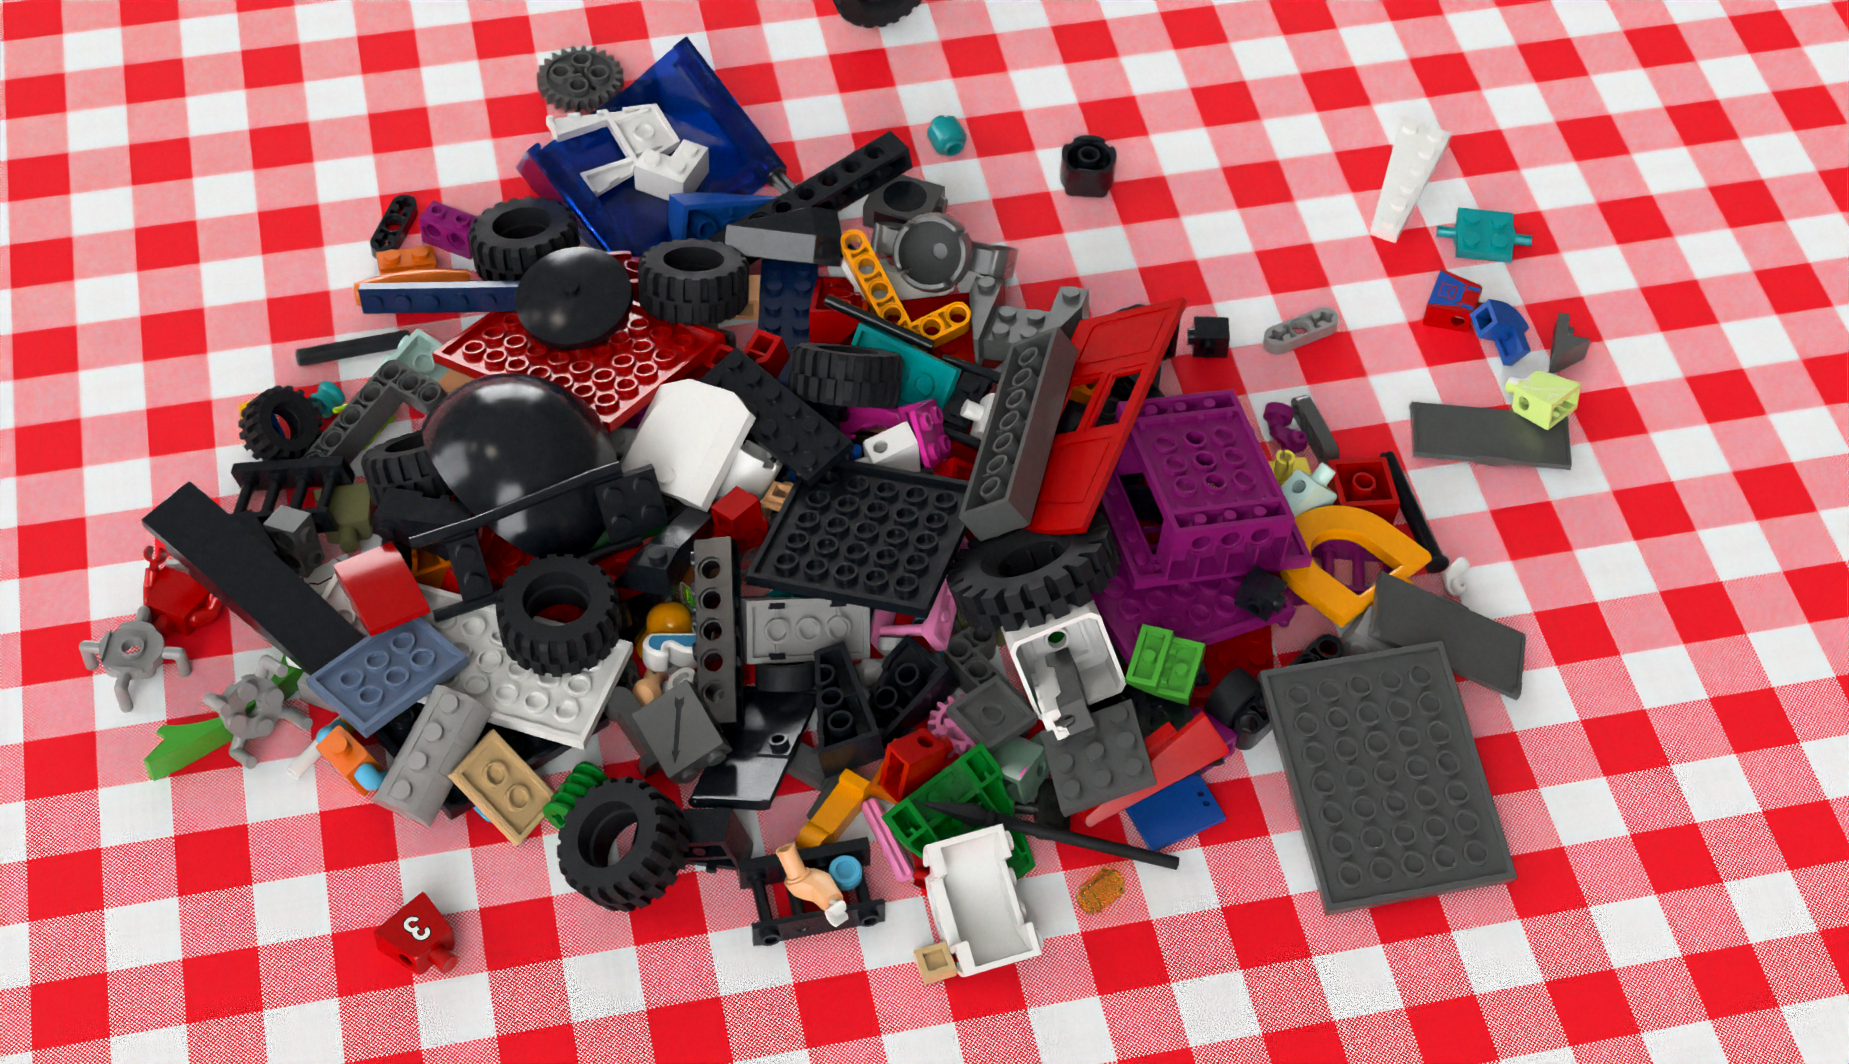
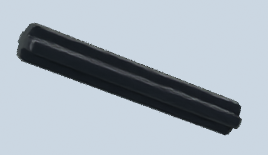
M408 330L301 348L295 352L296 360L299 366L394 350L398 349L402 338L405 335L410 336Z

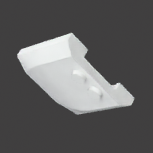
M692 379L662 384L659 386L619 462L622 473L652 464L661 494L678 499L684 505L708 512L756 418L734 392Z

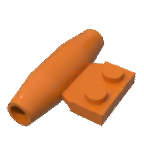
M417 246L408 249H390L376 252L380 276L353 283L356 306H361L358 292L360 283L466 282L471 280L468 269L437 268L433 246Z

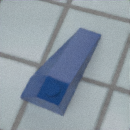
M699 192L669 194L667 222L672 240H687V238H695V240L708 239L715 233L723 230L726 224L735 223L737 220L779 196Z

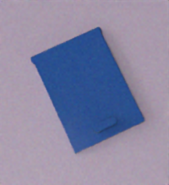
M1200 774L1175 782L1125 809L1148 849L1155 852L1226 821V816Z

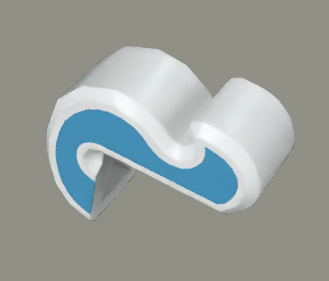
M693 626L692 633H650L643 641L642 660L644 665L648 669L657 672L667 671L668 662L681 668H697V662H695L692 652L693 643L697 642L696 631H694ZM715 631L711 634V640H714Z

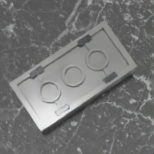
M804 595L741 597L743 662L745 664L814 661V651L842 641L845 642L851 660L870 659V608Z

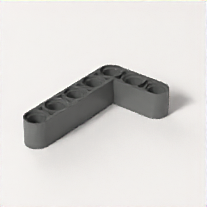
M389 360L380 366L302 458L344 455L350 465L403 402L428 415L448 394L438 382L398 360Z

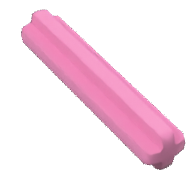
M870 798L863 801L862 812L897 881L903 883L911 880L914 870L900 842L881 818L885 813L878 799Z

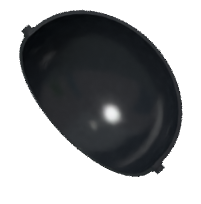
M499 373L467 382L445 396L427 415L422 426L423 441L432 463L453 493L475 516L588 470L617 461L611 436L596 411L585 400L564 386L530 374ZM592 483L486 525L516 548L535 558L539 557V560L547 558V554L556 553L557 557H564L566 553L574 554L577 557L587 553L605 529Z

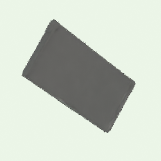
M1413 401L1409 405L1413 457L1471 461L1476 464H1486L1489 466L1518 465L1571 470L1572 459L1568 416L1549 430H1546L1515 413L1513 410Z
M1384 571L1378 574L1368 629L1369 637L1395 648L1443 640L1453 673L1514 700L1519 699L1522 690L1525 633L1473 612L1468 607L1444 596H1437Z

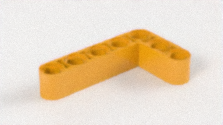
M849 229L841 236L842 255L865 299L869 303L873 314L884 319L889 315L899 316L900 320L895 324L935 341L932 350L968 332L971 326V311L967 304L963 302H953L911 322L865 234L858 229ZM851 242H858L861 244V247L856 250H850L847 248V245ZM870 266L874 271L871 274H863L860 272V269ZM882 290L887 293V296L877 299L873 297V293ZM961 314L966 319L961 323H955L950 318L953 315ZM928 327H936L939 333L930 336L924 331ZM912 345V346H914V347H916V348H918V349H920V350H922V351L928 352L927 350H925V349H923V348H920V347H918V346H916V345Z

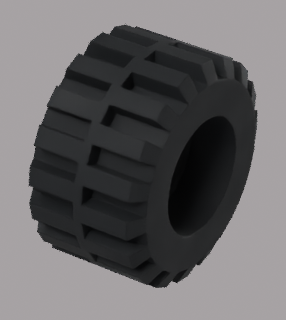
M281 385L274 386L255 397L242 410L240 416L243 418L238 421V427L242 428L243 431L239 433L240 440L245 439L247 443L244 445L246 451L250 449L253 451L252 457L254 459L262 458L263 461L300 459L322 435L323 431L319 427L323 425V419L318 418V414L321 412L318 407H313L311 403L314 400L310 396L308 398L303 396L304 391L301 389L294 391L293 386L289 385L284 388ZM271 413L281 416L287 422L291 433L290 439L280 436L275 431L271 423Z

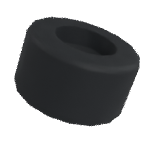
M1237 667L1233 669L1211 692L1204 706L1205 711L1231 729L1235 716L1261 692L1259 681L1243 668Z

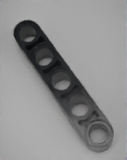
M1323 634L1288 666L1340 658L1343 652L1342 641L1334 635ZM1262 691L1239 711L1232 724L1231 730L1237 735L1235 747L1240 750H1250L1272 730L1268 712L1262 710L1266 709ZM1241 728H1246L1251 732L1244 731Z

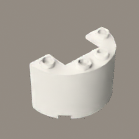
M1003 824L927 844L923 849L924 867L930 866V874L924 877L933 918L941 942L946 941L951 955H954L958 961L955 962L957 973L961 977H967L1042 955L1040 948H1043L1042 935L1038 928L1034 929L1032 922L1024 923V919L1027 918L1026 908L1023 901L1017 899L1014 887L1017 886L1016 875L1013 868H1008L1006 860L1012 856L1011 850H1014V844L1010 832L1004 830Z

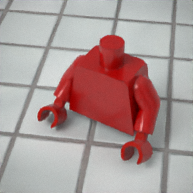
M150 545L145 547L143 556L146 561L150 562L149 568H145L143 606L150 608L154 620L153 626L162 635L164 641L171 631L188 636L197 628L215 620L223 603L195 581L190 574L164 566L162 570L159 569V565L166 561V551L159 547L158 556L153 559V547Z

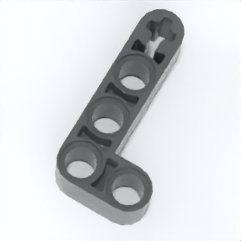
M969 626L949 639L947 650L944 651L943 663L951 668L961 683L959 687L966 694L997 675L1032 710L1031 704L989 662L996 652L997 631L989 632L984 631L982 626L978 629ZM1031 728L1019 736L1025 738L1030 733Z

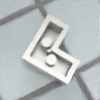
M683 139L672 156L646 148L634 164L635 189L669 201V194L695 192L709 172L708 147Z

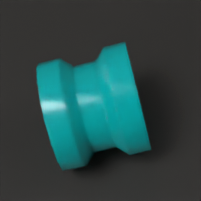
M324 381L318 386V392L312 393L310 397L314 400L311 403L313 407H318L321 412L318 416L328 419L334 414L333 408L341 406L345 402V395L338 386L329 381Z

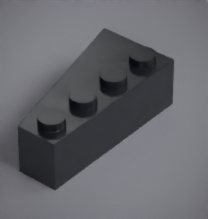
M842 641L814 651L817 692L816 709L818 717L817 735L819 743L818 757L826 779L842 773L845 768L852 770L885 758V749L845 642Z

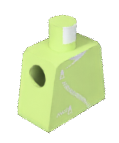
M1535 371L1524 380L1511 376L1505 384V392L1514 395L1513 411L1546 430L1552 428L1578 407L1581 383L1542 371Z

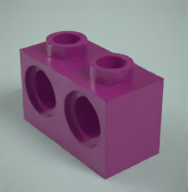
M433 200L419 217L422 242L471 260L473 256L469 240V230L477 216Z

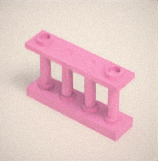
M964 536L958 551L960 549H969L967 545L969 541L966 536ZM946 578L928 618L923 624L893 625L896 613L874 609L870 623V642L877 651L878 637L900 638L906 635L910 637L924 636L935 651L947 650L957 607L947 585Z

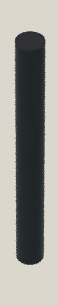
M829 294L825 298L823 305L929 352H931L935 341Z

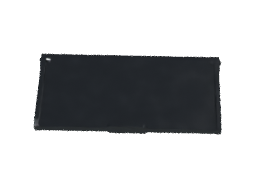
M745 686V729L723 731L733 750L726 754L725 760L718 765L708 766L704 769L688 801L690 806L695 808L731 807L732 809L762 811L770 809L816 708V690L770 692L758 690L755 686Z

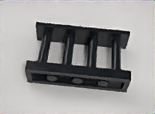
M344 455L234 463L230 473L241 488L234 511L229 515L233 517L246 511L254 491L267 490L261 511L254 512L263 526V523L274 512L280 490L295 488L289 507L311 513L317 533L338 532L339 525L329 511L336 486L353 484L356 475ZM323 486L316 508L302 509L308 488Z
M868 837L797 850L805 867L822 870L828 874L831 862L839 856H852L860 862L862 866V879L855 888L858 903L846 905L847 909L845 912L848 914L849 919L837 927L830 924L824 910L806 913L803 899L792 895L787 887L786 890L793 916L773 919L765 885L785 881L787 875L777 854L737 861L740 890L752 889L760 921L751 923L753 946H772L780 941L857 926L870 927L878 922L885 921L884 898L871 900L863 869L864 866H870V844Z

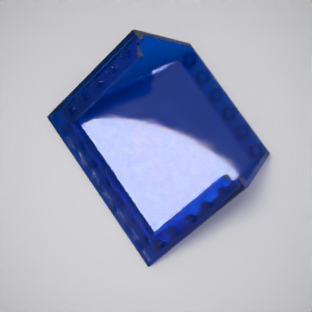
M687 36L675 44L669 52L630 86L589 114H597V110L607 109L609 112L622 111V107L657 103L680 139V144L685 139L708 147L709 172L695 192L753 195L767 184V177L771 171L778 167L787 169L783 161ZM608 127L558 143L554 139L542 149H540L542 146L538 142L525 152L516 166L518 172L538 196L547 197L550 201L555 199L572 210L577 220L579 236L594 249L604 252L631 251L632 257H641L648 248L656 247L658 243L672 241L667 222L669 201L636 190L634 175L598 197L580 176L582 172L626 158Z

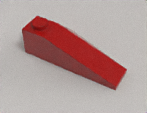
M817 277L809 309V343L840 344L862 322L823 305L828 294L869 311L867 300H862V295L859 292L854 293V286L846 277Z

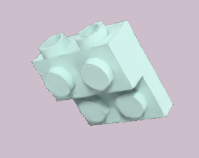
M418 328L410 336L405 335L393 355L389 353L381 363L382 365L389 360H398L436 382L449 370L447 367L434 363L432 355L443 344Z

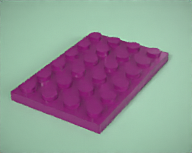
M1158 543L1149 546L1153 555H1156ZM1122 561L1118 565L1119 571L1116 577L1108 579L1110 585L1101 594L1091 593L1108 635L1128 665H1130L1142 624L1174 631V637L1205 643V646L1293 618L1296 611L1287 597L1279 614L1274 612L1269 620L1265 622L1234 605L1240 584L1247 575L1134 590Z

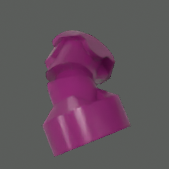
M1280 402L1267 403L1263 418L1268 423L1270 436L1282 446L1280 448L1290 450L1293 453L1302 452L1307 446L1308 439L1306 433L1300 431V429L1286 427L1292 423L1294 416L1293 408Z

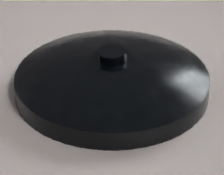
M570 247L544 256L526 271L518 285L515 296L516 311L526 333L538 343L558 350L585 349L607 340L625 323L633 304V289L624 266L612 255L589 247Z

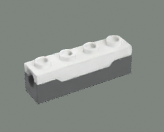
M1063 648L1046 655L1044 658L1041 657L1034 660L1035 673H1032L1031 677L1035 685L1034 690L1038 698L1037 702L1041 710V718L1047 732L1053 730L1057 740L1068 737V735L1071 736L1093 727L1094 722L1080 673L1069 648Z

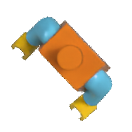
M341 717L339 720L331 722L318 731L316 740L319 744L316 746V749L365 797L370 791L379 789L389 769L384 770L371 754L350 735L356 729Z

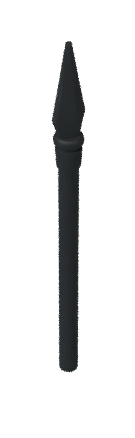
M923 802L924 806L969 826H985L988 828L1003 824L1005 831L1010 830L1177 870L1179 865V857L1025 821L1000 812L996 814L995 810H986L976 803Z

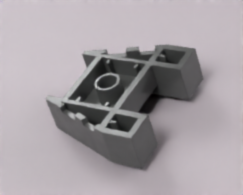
M976 276L969 292L975 364L981 366L983 359L1005 361L1010 344L1057 326L1071 340L1079 321L1089 318V289L1077 288L1075 286H1060L1052 308L1048 312L1040 309L1031 310L1005 306L1004 279Z

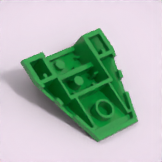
M982 742L978 743L881 816L900 844L922 860L925 845L986 828L985 826L966 825L952 817L924 806V801L976 803L986 810H995L996 814L1000 812L1013 818L1016 817L1013 811L1015 806L1012 798L1008 797L1002 780L1004 775L1001 767ZM1008 830L1013 839L1014 850H1011L1012 856L1006 860L1008 868H1013L1018 880L1033 869L1035 863L1025 835Z

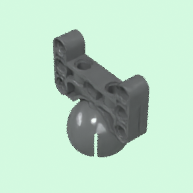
M940 212L921 213L913 217L912 220H908L905 224L890 221L875 222L871 240V247L874 253L893 256L897 272L905 269L909 270L908 273L901 275L907 284L917 290L929 293L943 292L953 288L954 285L963 280L968 271L996 279L1006 280L1013 278L1019 249L971 241L968 232H964L965 228L959 221Z

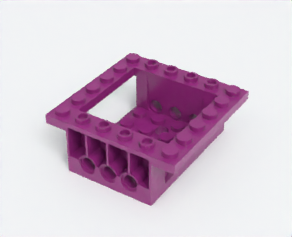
M1229 389L1144 400L1098 505L1104 518H1107L1121 555V561L1133 589L1248 575L1254 565L1267 572L1310 567L1312 556L1234 390ZM1128 401L1118 402L1114 423L1119 422ZM1143 473L1164 519L1156 555H1153L1119 475ZM1213 483L1215 486L1219 488L1211 487L1208 484Z

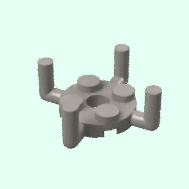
M141 606L138 609L135 621L120 624V629L113 633L110 630L101 641L83 640L79 644V650L87 670H94L98 667L95 654H99L106 673L111 677L117 678L114 692L120 710L124 713L130 712L133 709L128 692L130 680L152 678L164 659L175 660L181 677H188L192 673L185 649L165 646L162 635L153 626L154 620L151 610L147 606ZM132 646L140 647L139 651L134 654L125 653Z
M270 655L261 656L255 674H247L240 677L242 680L235 685L231 683L222 695L207 693L203 697V703L219 713V717L223 720L226 730L234 735L229 748L230 757L248 769H253L257 765V759L243 750L246 739L269 736L274 730V725L278 718L288 719L304 730L310 729L313 725V720L293 707L282 705L284 700L283 691L274 682L267 679L269 671L278 677H285L288 673V667ZM256 700L255 708L246 714L245 708L247 704Z

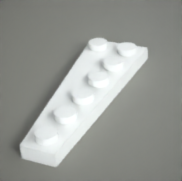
M1402 116L1370 235L1396 244L1451 141V132Z

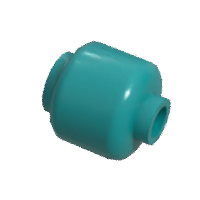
M939 115L935 117L927 130L929 141L940 155L954 156L964 148L967 139L966 133L959 120L954 116Z

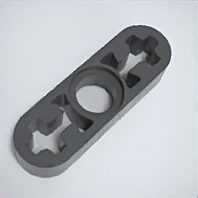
M1303 395L1292 398L1293 417L1300 430L1306 433L1307 442L1319 464L1321 462L1327 464L1328 460L1339 459L1337 443L1311 397Z

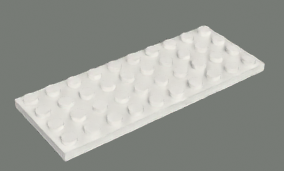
M334 573L321 597L365 638L369 633L352 610L350 601L340 587L337 576ZM417 583L431 613L421 616V618L466 654L469 660L468 666L441 684L442 686L468 695L487 706L492 711L487 721L488 723L585 750L633 652L632 642L619 639L613 649L610 648L611 653L603 661L597 660V666L590 670L584 668L580 670V674L571 676V673L562 674V677H552L550 673H545V676L533 673L532 668L525 670L520 667L517 661L512 660L506 653V648L503 647L500 638L496 604L436 623L433 610L461 602L463 599L460 594ZM539 616L533 618L534 621L543 625H565L564 623ZM286 656L287 665L301 669ZM431 692L420 699L418 703L425 704Z

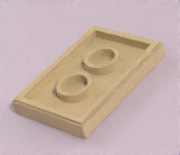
M494 729L490 730L448 775L455 785L514 846L520 845L545 817L542 812L543 806L550 802V798L554 794L551 788Z

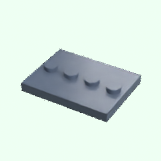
M419 617L371 637L368 635L306 678L309 689L367 738L429 694L435 685L443 684L468 666L469 660L466 654L424 619Z

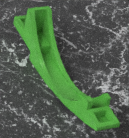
M283 654L281 663L288 667V673L285 677H278L274 674L271 681L283 691L284 703L299 690L297 681L304 671L287 665L286 656ZM256 700L247 704L245 708L246 714L255 708ZM220 717L194 724L163 725L156 732L164 740L144 759L149 778L156 781L186 767L232 741L234 735L226 730Z

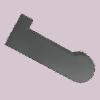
M615 687L605 707L606 716L610 720L618 722L640 755L638 770L643 778L646 779L663 768L632 716L633 713L643 707L629 689Z

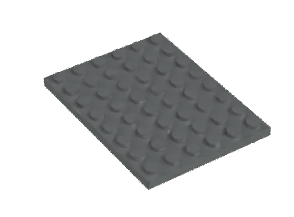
M1443 640L1259 671L1257 677L1261 685V691L1325 916L1510 883L1517 879L1514 864Z

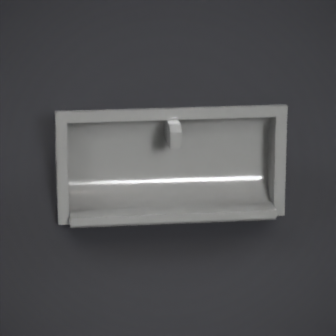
M435 685L417 720L411 727V731L400 751L394 758L378 791L372 798V802L431 827L454 784L448 775L473 749L492 711L468 695L442 685Z

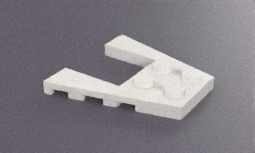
M657 103L622 107V111L609 112L607 109L597 110V114L581 116L580 112L568 113L567 117L554 119L553 115L546 116V125L557 143L608 127L626 156L625 159L580 173V181L591 199L597 198L634 175V164L646 148L669 155L680 145V139Z

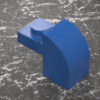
M1488 299L1470 313L1478 338L1495 342L1503 365L1512 366L1531 352L1524 335L1529 326L1522 315L1508 303Z

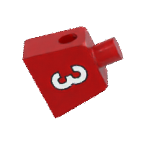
M423 891L373 931L377 949L417 975L423 974L433 965L442 973H447L457 963V957L450 952L455 946L453 930Z

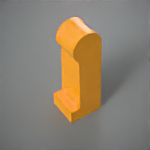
M845 768L839 776L837 786L813 818L801 829L796 840V847L805 849L835 843L861 812L862 802L870 799V782Z

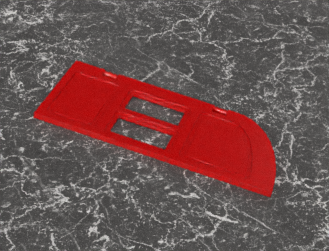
M1184 297L1079 321L1070 340L1078 349L1060 417L1075 386L1097 381L1098 383L1076 431L1054 436L1031 523L1022 529L1047 535H1068L1087 532L1187 305ZM1140 373L1119 422L1094 427L1116 378Z

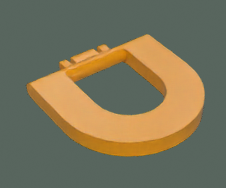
M1340 505L1323 506L1308 510L1295 517V523L1310 554L1318 544L1327 540L1343 539L1361 545L1394 569L1389 575L1412 585L1414 583L1408 578L1432 561L1431 554L1386 520L1363 509ZM1313 558L1310 567L1279 571L1282 579L1288 583L1287 586L1293 592L1340 627L1347 625L1370 605L1373 606L1376 583L1358 596L1321 569Z

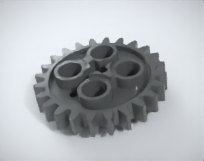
M585 45L581 47V50H576L572 46L570 52L562 48L561 55L552 53V60L545 58V65H539V72H537L538 91H540L541 98H546V104L554 103L556 110L563 106L565 113L571 108L575 110V113L579 112L580 109H584L586 113H589L592 107L600 110V104L608 107L609 99L616 101V94L622 93L621 87L624 86L623 68L620 67L619 61H614L613 54L606 56V50L597 53L596 47H593L590 51H587Z

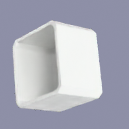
M1094 600L1081 608L1069 604L1070 614L1059 619H1055L1051 613L1047 614L1045 624L1030 628L1027 620H1025L1018 631L1005 632L1003 626L1001 627L1034 713L1040 720H1042L1041 710L1037 702L1038 698L1034 690L1035 685L1031 674L1035 673L1033 661L1041 657L1044 658L1046 655L1068 647L1080 673L1088 705L1121 693L1126 685L1122 669ZM1060 631L1064 633V637L1060 642L1051 643L1048 641V637L1053 632Z

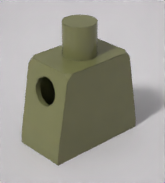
M367 482L336 486L329 511L339 525L338 532H325L328 543H340V548L344 552L356 551L359 548L360 540H367L372 537L373 516L376 504L372 502ZM321 488V489H314V490H313V491H314L315 501H316V506H317V503H318V500H319V497H320L322 488Z

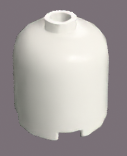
M747 440L744 445L742 444L715 499L719 501L733 488L738 486L746 492L755 494L759 501L762 500L783 466L782 463L778 460L774 463L771 460L772 455L763 447Z

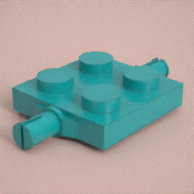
M1458 207L1454 227L1438 225L1436 230V237L1453 238L1455 257L1511 263L1514 245L1531 247L1532 235L1516 234L1513 227V213Z

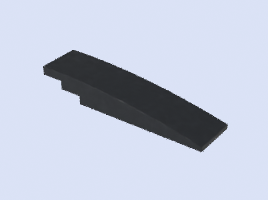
M190 481L141 520L143 527L165 544L166 551L189 570L190 576L285 656L290 658L309 676L364 639L343 616L289 566Z

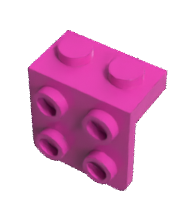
M935 398L902 405L898 408L902 423L908 421L917 439L920 464L923 463L926 469H930L951 455V442L948 435L945 434L942 425L943 413L941 408L937 406Z

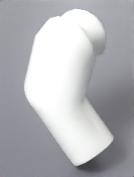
M1458 557L1442 573L1445 589L1453 596H1459L1467 589V582L1463 584L1462 580L1464 578L1460 577L1470 567L1469 562L1464 557Z

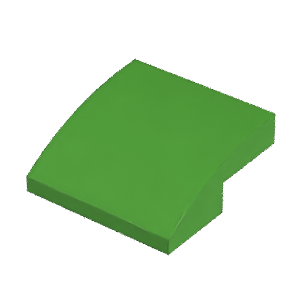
M1142 624L1125 677V683L1152 695L1189 705L1206 651L1205 643L1174 637V631Z

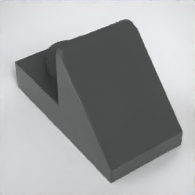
M1558 313L1553 330L1548 373L1555 374L1586 357L1590 339L1573 336L1574 327L1569 326L1570 314Z

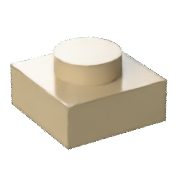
M946 941L914 950L913 957L924 985L957 976V968Z

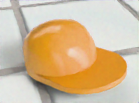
M666 601L655 605L649 611L646 619L647 630L637 643L636 650L638 655L642 658L643 641L650 633H691L692 616L682 603Z

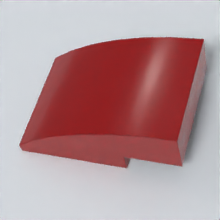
M392 541L333 565L339 585L348 597L352 610L371 637L431 613L415 578Z

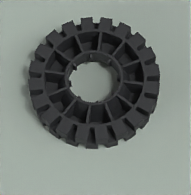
M1096 509L1086 533L1047 535L1024 529H1016L983 541H979L975 537L967 543L969 549H960L956 554L955 562L952 563L948 571L946 581L961 618L964 622L967 621L969 626L975 629L982 626L984 631L996 632L1002 626L1005 632L1018 631L1025 620H1027L1030 628L1045 624L1047 614L1051 613L1055 619H1059L1070 614L1069 604L1081 608L1092 601L1091 593L1101 594L1110 585L1108 579L1116 577L1119 571L1118 565L1121 564V555L1107 518H1104L1103 513ZM1043 567V568L1038 569V570H1036V571H1033V572H1031V573L1025 574V573H1027V572H1029V571H1031V570H1034V569Z

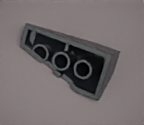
M805 207L725 225L723 243L727 246L732 245L736 247L744 256L840 267L842 233L837 210Z

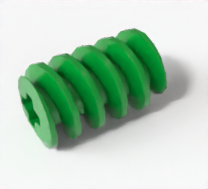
M582 761L580 764H577L573 768L572 773L565 778V783H562L558 787V791L551 796L550 802L543 806L542 812L545 818L557 829L560 830V827L564 828L566 823L564 818L567 812H572L576 806L574 802L580 796L585 797L588 794V789L597 784L602 786L603 781L609 778L600 768L590 762Z

